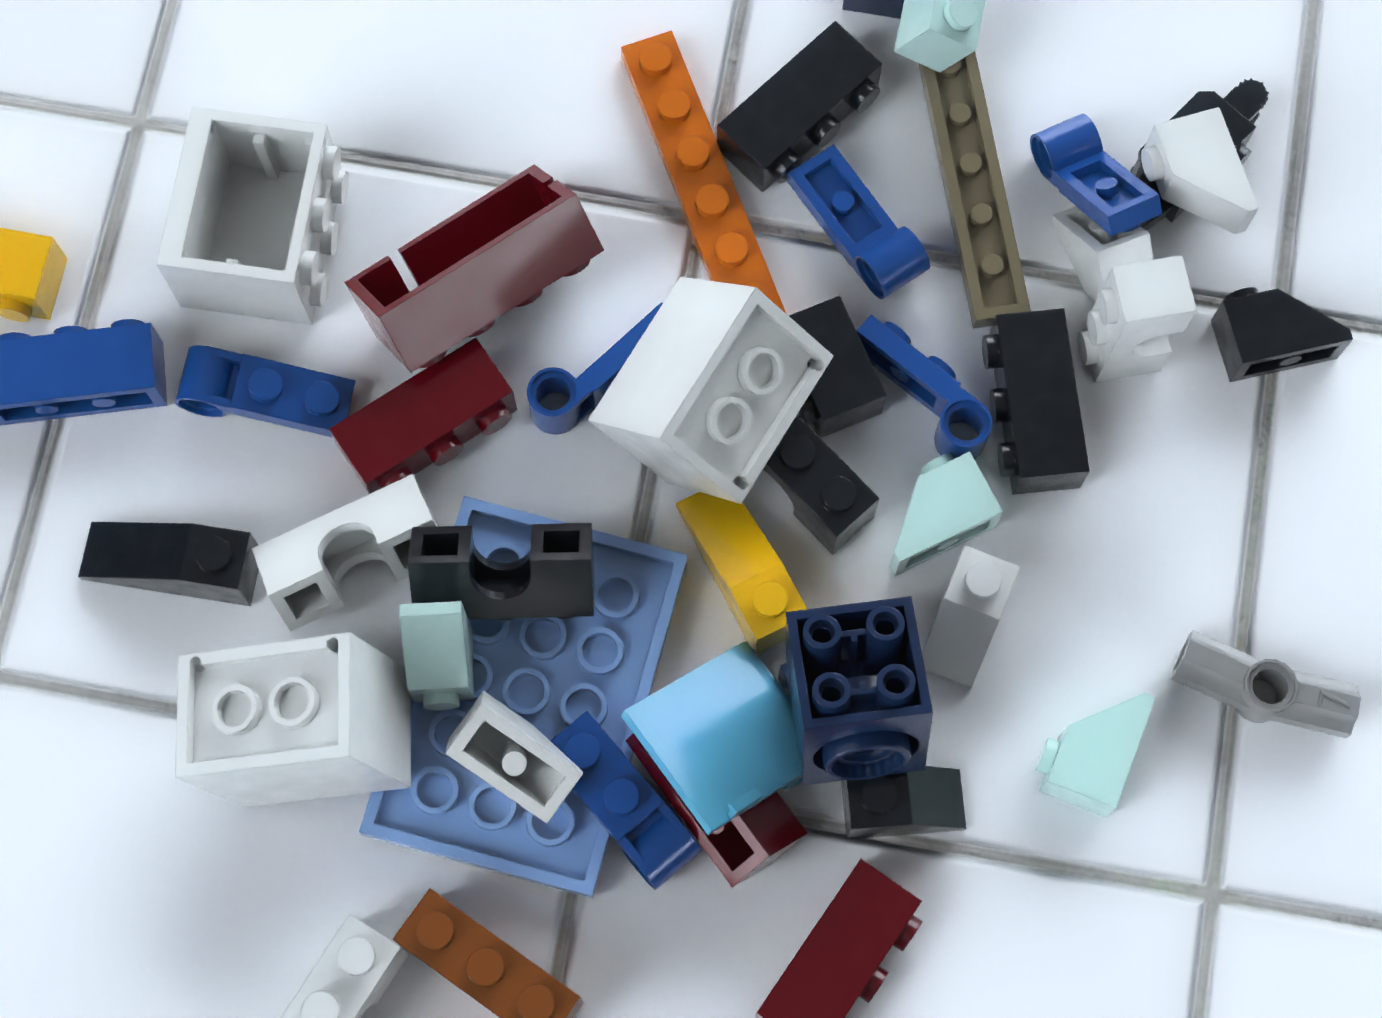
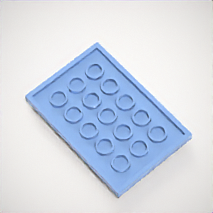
M464 496L455 526H472L474 545L478 552L491 561L509 563L523 558L530 551L532 524H562L566 522ZM592 530L595 576L594 616L568 619L556 617L514 618L511 620L468 619L473 632L474 699L459 700L460 706L456 709L428 710L423 708V702H414L411 697V788L371 792L359 833L366 837L593 899L610 840V834L573 790L570 791L549 822L545 823L446 755L448 739L480 694L485 691L534 725L549 740L553 739L579 716L588 711L630 762H632L634 752L625 740L633 732L621 717V714L651 694L688 563V555Z

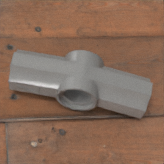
M1194 630L1189 633L1180 650L1170 678L1234 707L1244 719L1255 723H1264L1271 720L1348 738L1352 734L1354 724L1359 715L1361 696L1358 685L1294 671L1286 663L1277 659L1260 660ZM1254 679L1265 680L1273 686L1276 692L1275 704H1267L1255 695L1253 691Z

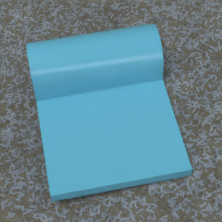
M747 641L732 647L629 707L621 714V717L707 835H710L781 788L788 791L803 782L790 698Z

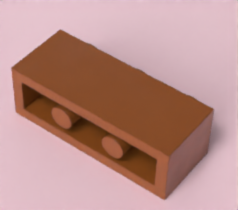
M431 888L428 889L393 938L401 947L499 1018H573L584 1003L578 994Z

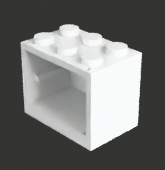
M196 106L191 107L156 261L158 269L181 307L309 325L313 324L316 306L323 307L325 305L328 293V275L323 273L326 256L334 255L338 244L339 225L338 222L334 221L337 203L345 204L349 189V173L342 170L341 149L334 146L327 124Z
M680 277L588 421L667 483L741 504L832 360L833 355L756 287Z
M351 632L178 656L175 778L243 807L411 788V696L407 690L405 667Z

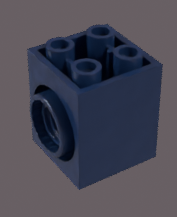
M912 596L786 612V677L803 786L843 780H867L890 774L925 770L933 709Z

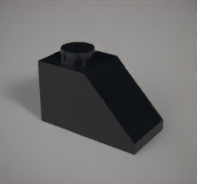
M1255 287L1236 290L1224 298L1211 319L1229 382L1338 359L1353 340L1348 327L1278 288L1259 293Z
M925 766V770L890 774L867 780L841 781L846 839L966 830L960 769Z

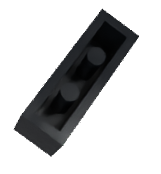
M835 20L717 125V143L722 155L761 192H764L776 180L779 183L787 181L788 172L801 165L803 160L801 157L815 145L818 148L826 146L837 135L842 125L841 122L854 110L857 113H861L875 101L880 93L878 86L882 63Z
M1064 308L997 314L989 335H983L982 355L985 368L994 369L996 388L990 390V410L993 422H1002L1004 443L998 444V465L1001 477H1010L1012 495L1081 488L1090 469Z

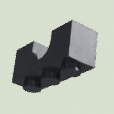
M797 414L763 470L788 495L794 506L793 515L833 555L874 518L880 498Z
M592 523L532 524L530 551L523 558L509 563L494 562L482 556L474 545L472 526L412 527L407 563L412 604L461 601L468 619L511 620L514 618L546 617L568 619L594 616L595 576Z

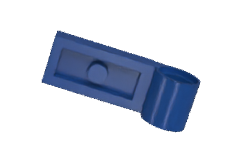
M1081 113L1031 135V152L1041 174L1059 189L1063 196L1109 235L1113 236L1118 233L1132 231L1138 228L1141 223L1162 214L1159 194L1103 151L1098 130L1086 114Z
M834 144L788 172L787 182L849 265L853 267L877 298H886L930 269L929 257L917 236L905 226L897 228Z
M661 302L577 378L568 371L556 367L545 368L537 372L531 378L527 387V398L534 424L545 433L559 435L573 429L590 412L595 410L663 303ZM551 393H561L569 398L568 403L558 410H548L540 405L541 400Z
M870 315L857 329V333L873 367L940 418L934 435V444L940 456L950 453L953 459L970 451L974 460H976L981 455L992 429V417L987 407L961 387V383L956 380L955 372L947 363L936 356H929L927 358L911 345L909 336L899 326L889 321L883 324L873 315ZM956 422L966 423L975 430L977 437L972 440H960L950 432L949 425Z
M195 345L188 349L175 404L197 415L224 417L226 413L332 437L329 428L348 416L356 380L244 353L240 354L215 347Z
M588 711L584 712L550 740L583 771V775L572 790L620 846L633 867L654 890L658 889L702 851L687 828Z

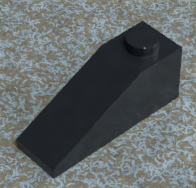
M91 522L78 577L86 581L251 606L259 571L252 548L258 546V543L250 532L193 523Z

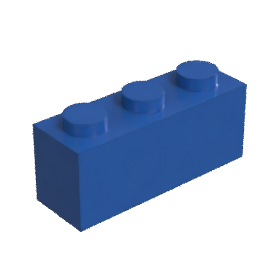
M122 319L113 322L111 327L88 330L81 326H64L54 330V334L30 336L19 332L0 335V426L167 406L164 345L151 322L144 323L136 319Z

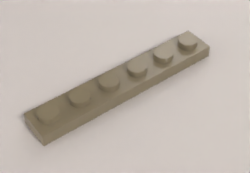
M974 51L940 73L918 63L973 329L992 326L997 314L1031 311L977 57Z

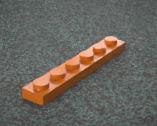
M672 30L622 46L621 58L709 280L756 287L786 313Z

